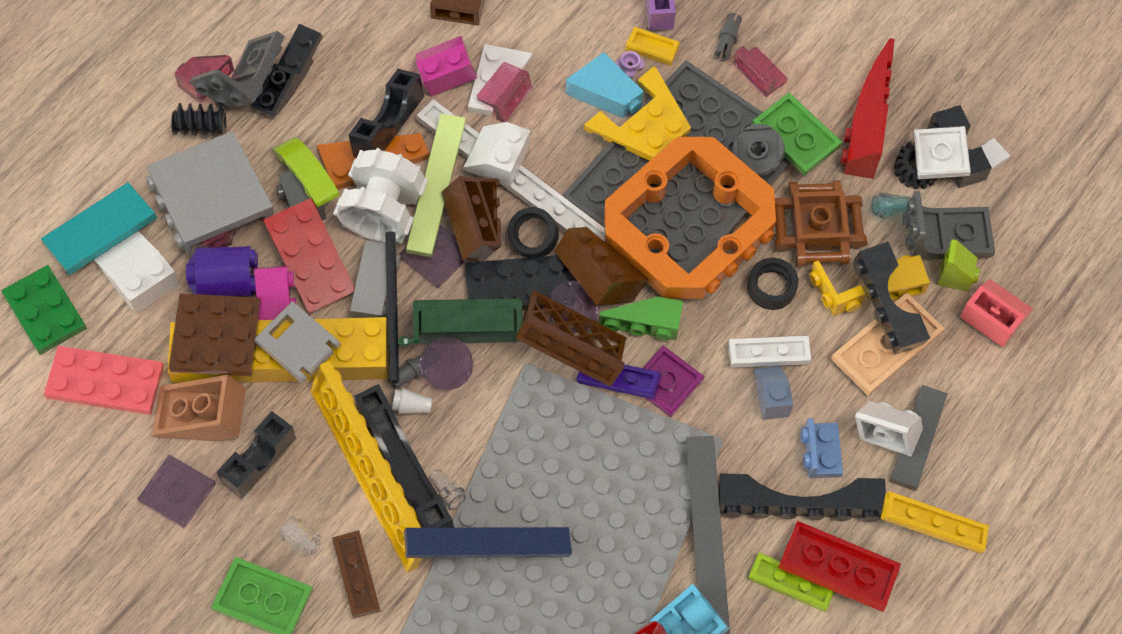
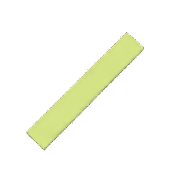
M440 114L425 173V178L428 179L423 196L419 197L406 252L409 254L430 258L433 256L445 208L442 191L451 184L466 124V118Z

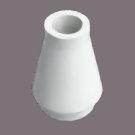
M405 388L401 390L395 389L392 410L398 411V414H429L432 398Z

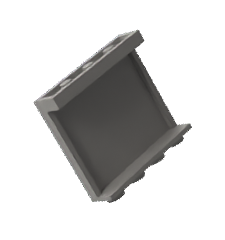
M233 131L146 165L150 175L146 177L151 191H157L158 195L155 196L160 210L166 209L168 214L164 215L170 230L175 228L177 232L174 235L179 249L185 248L189 257L192 256L190 246L260 217L265 219L274 215L273 206Z

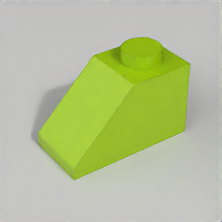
M951 240L943 257L938 285L968 292L972 283H977L980 268H976L977 257L957 240Z

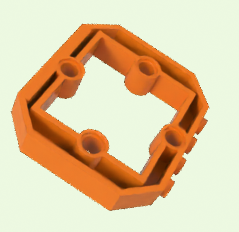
M676 137L605 200L604 242L648 279L647 283L663 298L702 299L708 293L713 294L720 287L721 281L726 276L730 278L736 273L742 261H749L762 243L766 245L774 237L775 233L773 231L776 223L774 188L714 137ZM691 162L714 182L713 196L718 202L729 204L736 201L752 217L733 234L721 237L717 248L688 274L668 256L669 242L665 236L655 233L646 237L627 218L646 201L657 203L663 200L666 194L667 182ZM650 184H656V185H658L659 187H655V188H654V187H651V186H649V185H650ZM722 185H729L732 188H725ZM651 249H658V250L661 251V252H660V253H653V252H651L650 250H651ZM724 250H732L734 254H727Z

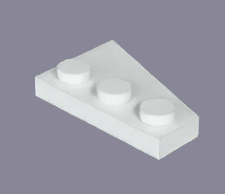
M484 44L476 74L477 79H475L468 104V112L493 116L508 95L511 86L520 78L525 66L529 65L533 59V53Z

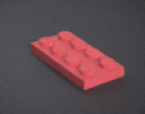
M58 346L44 396L46 399L151 415L164 364L160 361Z

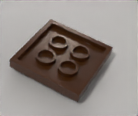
M180 293L169 362L170 372L252 376L256 350L255 338L258 335L262 303L261 298Z

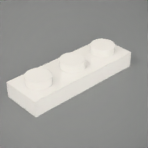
M809 336L729 339L728 342L731 368L810 364L811 362Z

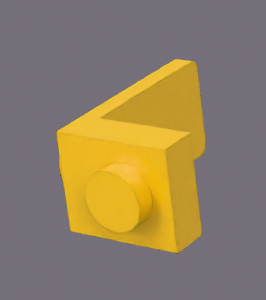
M813 262L809 273L810 280L814 287L819 288L822 294V302L827 309L830 308L833 316L845 311L851 313L861 307L865 297L861 285L837 294L820 262Z

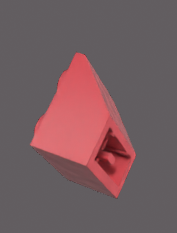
M989 279L979 287L967 302L960 318L1004 348L1032 312L1033 308Z

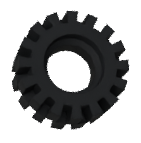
M911 141L906 143V146L903 145L898 152L894 164L896 177L900 176V183L906 181L905 186L908 188L911 184L914 185L916 190H918L920 185L922 189H926L928 184L931 187L938 178L918 179L917 170L909 165L911 159H916L914 143L913 145Z

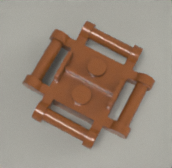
M840 180L823 184L789 182V197L775 198V227L777 236L774 240L775 249L783 251L795 248L797 266H805L806 263H813L815 261L820 263L840 262L841 265L850 264L849 246L863 248L868 245L862 223V197L859 195L845 196ZM846 207L851 209L854 234H850ZM785 209H791L794 236L787 237ZM838 246H839V250H840V252H817V253H806V252H805V248H807V251H830V250L833 249V247H838Z

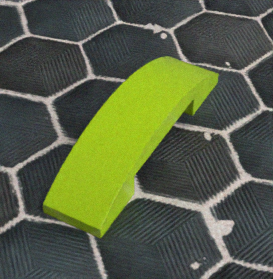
M293 137L272 148L273 153L281 163L287 165L301 182L306 194L312 199L317 208L340 196L339 191L323 166L301 140Z

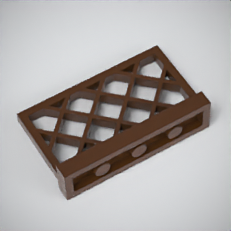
M535 290L531 292L522 325L515 339L611 387L624 369L622 357L626 337ZM536 302L543 305L546 309L541 310ZM561 315L567 317L569 321L565 322ZM546 316H551L556 323H550ZM584 327L590 329L592 333L588 334ZM570 328H575L579 335L575 336ZM607 338L616 342L617 345L612 346ZM593 340H598L603 347L598 348Z

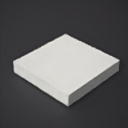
M965 126L917 129L913 131L918 179L970 176Z

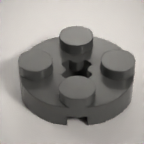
M753 124L747 126L739 137H736L733 143V154L757 175L764 176L780 168L785 156V145L782 137L772 127L766 124ZM757 144H761L762 148H766L761 156L752 153V149H756Z

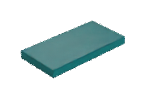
M127 182L43 236L41 240L68 275H71L157 219V216L131 184Z

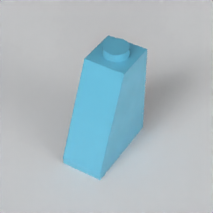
M605 52L566 79V93L569 96L619 117L625 118L630 113H636L642 107L644 91Z

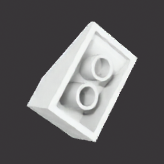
M139 231L93 260L135 314L179 286L175 271L160 252Z

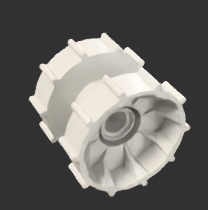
M379 148L368 151L360 150L357 158L354 159L348 175L352 177L357 185V189H344L333 215L338 217L343 228L349 229L362 239L366 238L385 243V233L393 231L396 233V242L402 244L414 220V217H411L407 211L406 205H417L419 197L423 196L428 179L424 177L420 166H416L403 158L401 154L396 155L381 151Z

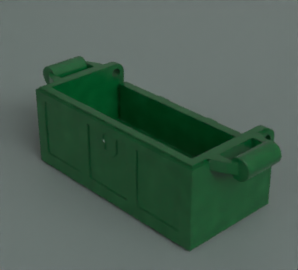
M520 298L414 300L413 338L401 336L398 339V343L400 346L405 347L409 344L521 342L515 338L522 325V300Z

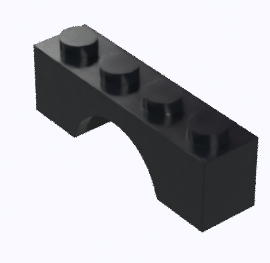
M399 68L396 70L386 84L384 102L378 115L372 121L360 118L348 134L353 157L357 158L360 150L368 151L376 150L377 148L381 151L386 150L424 98L420 74Z
M889 241L859 251L854 258V270L858 276H861L864 282V293L867 299L873 303L875 308L874 316L877 323L882 324L888 348L893 350L894 355L924 345L930 339V336L920 313H910L902 310L893 302L889 295V277L899 266Z

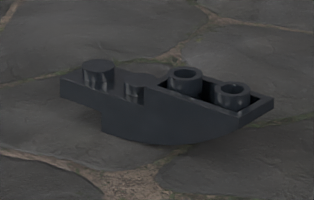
M301 24L298 25L278 64H273L271 73L266 77L262 85V93L252 103L251 107L274 118L284 108L314 62L312 56L323 38L320 32Z

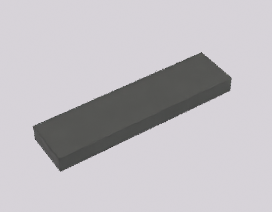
M925 385L921 386L913 412L921 417L923 430L911 457L899 453L890 482L914 491L917 490L948 393Z

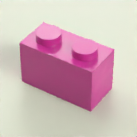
M289 265L257 267L254 269L256 296L261 298L262 302L259 320H274L292 301L297 304L296 297L291 298L290 287H295L294 271H289Z

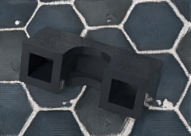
M961 105L933 113L928 129L965 126L967 136L971 125ZM982 147L968 149L970 176L950 177L953 181L955 180L958 188L987 180L992 167Z
M273 411L254 430L255 437L249 448L241 455L234 452L217 471L221 484L241 499L244 498L296 439L293 426Z

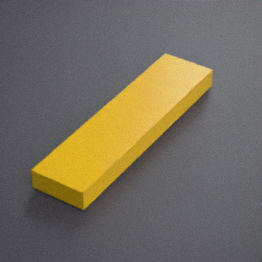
M891 491L885 494L882 520L978 553L985 552L989 525Z

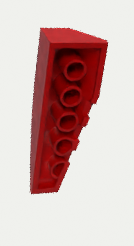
M890 38L876 58L858 98L851 127H846L843 142L848 144L847 149L842 150L840 164H845L843 174L874 179L883 151L888 113L887 100L890 94L889 83L892 70L889 69L892 66L895 39Z

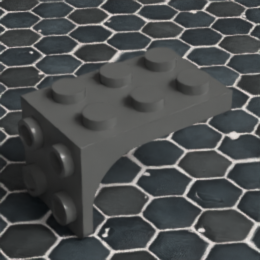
M275 31L249 40L231 78L222 71L215 69L192 77L190 84L195 87L198 93L213 100L217 107H219V104H222L224 110L255 102L256 98L263 91L262 85L272 71V63L282 49L281 44L285 36L279 31Z
M914 191L911 199H908L907 210L902 214L903 227H907L908 235L905 237L906 250H910L911 257L920 255L921 259H943L952 239L960 242L977 258L994 256L995 247L989 207L922 206L920 191Z

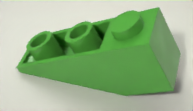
M658 296L601 311L599 323L613 331H627L635 336L649 335L655 336L662 341L676 340L683 301Z

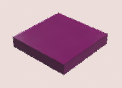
M664 345L643 367L644 369L661 372L662 377L655 398L646 399L669 417H672L705 378L704 375Z

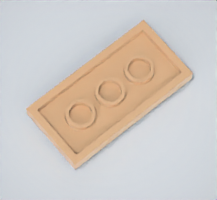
M908 293L898 299L895 304L904 311L920 313L930 336V339L924 345L894 355L893 350L888 348L885 342V331L882 324H878L875 319L831 357V360L867 396L872 394L941 335L945 329Z

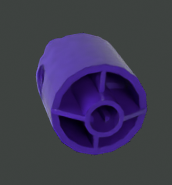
M251 246L196 248L186 265L187 284L194 294L253 297L256 294L254 268L258 267V253Z

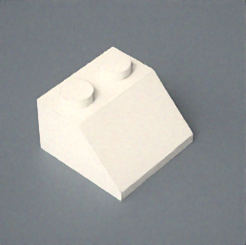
M508 122L483 126L463 170L484 178L499 179L500 184L511 187L529 150L530 130Z
M869 401L855 415L861 441L910 457L912 456L923 430L921 417L910 410L900 411L894 409L884 402L875 403Z

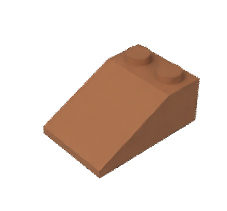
M229 375L161 386L152 435L158 438L208 441L238 438L246 388Z

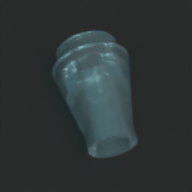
M880 192L872 198V212L875 216H880L881 218L906 212L907 201L911 198L910 196Z

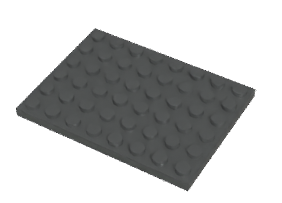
M687 60L665 82L691 127V131L686 137H714L732 153L736 137H739L747 126L752 125V121L763 113ZM616 142L609 143L562 196L604 227L605 200L645 166L649 160L627 151L626 147ZM757 144V148L752 149V153L761 156L766 148H762L761 144ZM784 157L778 170L760 177L772 186L791 163ZM690 162L667 182L666 194L663 200L657 203L646 201L627 220L646 237L655 233L665 236L669 242L668 256L689 274L717 248L721 237L733 232L748 212L736 201L729 204L718 202L713 196L714 182ZM650 184V185H649V186L654 187V188H655V187H659V186L656 185V184ZM722 185L725 188H732L729 185ZM651 249V250H650V251L653 252V253H660V252H661V251H659L658 249Z

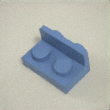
M808 418L805 427H801V443H806L807 453H803L804 469H808L809 478L842 477L843 467L838 423H814L813 418Z

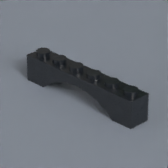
M377 384L355 395L358 409L365 418L371 434L377 440L385 460L389 462L394 477L402 486L409 505L414 508L421 527L454 528L449 512L415 456L380 385Z
M720 473L718 479L720 514H725L726 517L731 518L739 517L743 514L752 515L754 518H767L769 515L780 516L782 519H794L796 516H805L810 520L835 517L837 521L862 518L865 522H875L881 519L886 483L885 479L857 478L849 485L835 492L820 496L801 497L771 490L758 483L748 474Z

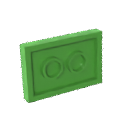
M790 92L752 121V125L766 124L779 133L785 145L784 157L804 176L842 145V141Z
M235 557L211 609L271 634H293L313 592V587Z

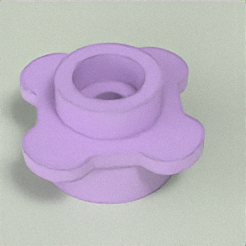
M633 51L625 52L621 59L615 62L630 78L634 77L639 69H644L645 67L644 60H641L640 56Z

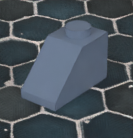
M781 366L754 369L763 420L789 417L793 408V400L789 380Z

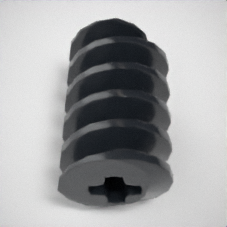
M179 103L177 109L172 113V133L177 135L180 130L182 135H187L190 130L193 136H197L199 131L203 136H207L211 131L212 136L217 137L221 131V134L224 135L227 131L226 112H224L222 104H219L217 111H214L212 104H209L207 111H204L202 104H199L197 111H194L192 103L188 104L187 110H184L182 103Z

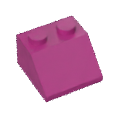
M462 35L416 53L418 69L423 83L431 96L477 79Z

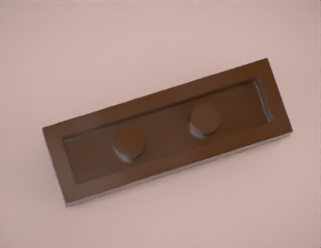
M360 531L332 537L353 619L380 612Z

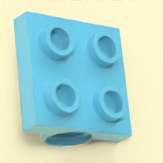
M694 584L690 585L650 620L651 622L657 621L663 625L667 634H724L730 629Z

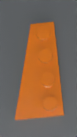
M421 133L395 136L385 150L396 155L401 154L403 158L413 164L427 160L430 157ZM350 141L316 145L325 170L337 190L354 185L352 177L348 176L354 159H356V157H353Z

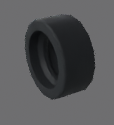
M526 207L518 211L511 218L507 228L508 239L512 247L522 256L528 258L550 254L556 247L559 239V228L554 218L544 209L538 207ZM531 218H538L544 221L548 227L547 239L537 247H527L519 239V229L525 221Z
M774 257L762 259L750 271L747 285L748 293L754 303L764 309H782L794 299L799 278L794 267L787 261ZM767 272L782 275L788 281L787 291L777 296L766 294L757 284L760 275Z

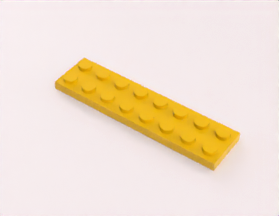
M330 361L322 363L319 366L310 393L404 569L408 573L418 568L423 559L406 558L404 530L406 528H421L417 521L416 512L412 506L408 505L402 486L398 482L396 483L391 474L389 462L383 459L377 440L371 437L366 428L365 418L362 414L358 413L354 406V399L342 384V377L339 371L334 369Z

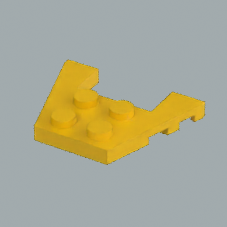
M654 66L638 79L637 84L653 99L622 126L618 127L601 111L584 124L586 132L590 134L594 132L610 143L616 142L626 147L627 151L649 161L676 137H686L691 131L688 121L657 68Z

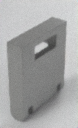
M293 301L255 338V343L302 384L307 380V377L300 371L302 368L312 376L319 369L320 364L325 363L333 355V350L327 343L334 349H338L341 346V343ZM288 319L291 325L276 340L271 334Z

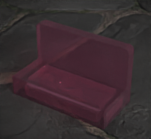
M742 46L736 50L733 64L765 97L787 83L788 78L757 47L748 51Z
M503 62L477 94V100L493 107L496 119L506 122L533 88L529 73L507 62Z

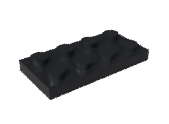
M558 255L465 263L468 299L520 298L522 300V310H526L529 296L535 290L564 306H574L571 272ZM536 302L540 308H545L543 305Z

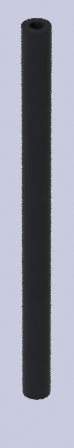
M389 231L385 233L388 380L391 384L399 383L396 233Z

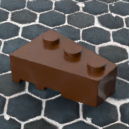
M458 176L442 191L463 260L484 261L501 247V219L497 218V208L500 206V199L497 198L499 179Z
M588 227L568 228L554 250L596 306L634 302L648 281L644 275Z

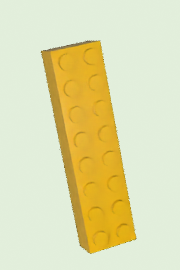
M386 317L314 319L341 343L338 349H334L327 343L333 350V355L326 362L330 361L334 369L339 371L342 380L388 378ZM259 320L258 335L273 320ZM285 320L271 335L277 340L291 323ZM170 322L168 374L172 383L176 384L223 376L217 374L170 372L169 362L175 322ZM257 344L252 376L229 375L238 383L298 381ZM303 368L300 370L307 377L306 381H314L317 371L310 376Z

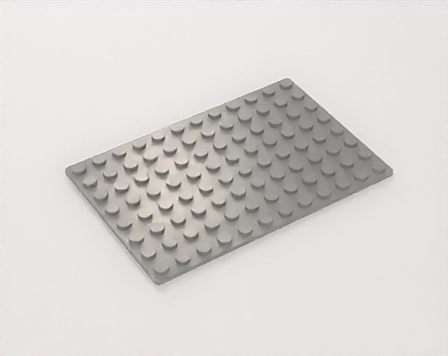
M525 364L454 516L453 524L454 528L569 527L572 554L570 557L435 558L401 634H635L646 624L650 623V620L654 617L692 522L686 437L714 436L716 460L723 440L710 433L539 367Z

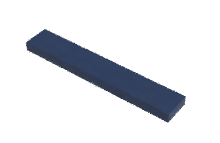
M569 527L406 528L404 530L406 558L570 557L572 554Z

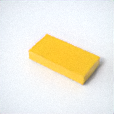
M634 26L625 50L636 52L640 56L672 66L680 47V42Z

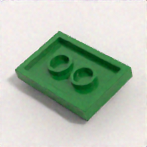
M49 265L1 290L39 355L87 329L84 321Z

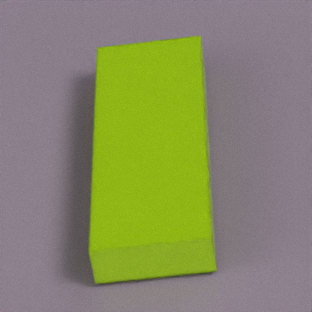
M758 552L748 580L826 613L834 591L779 569V560Z

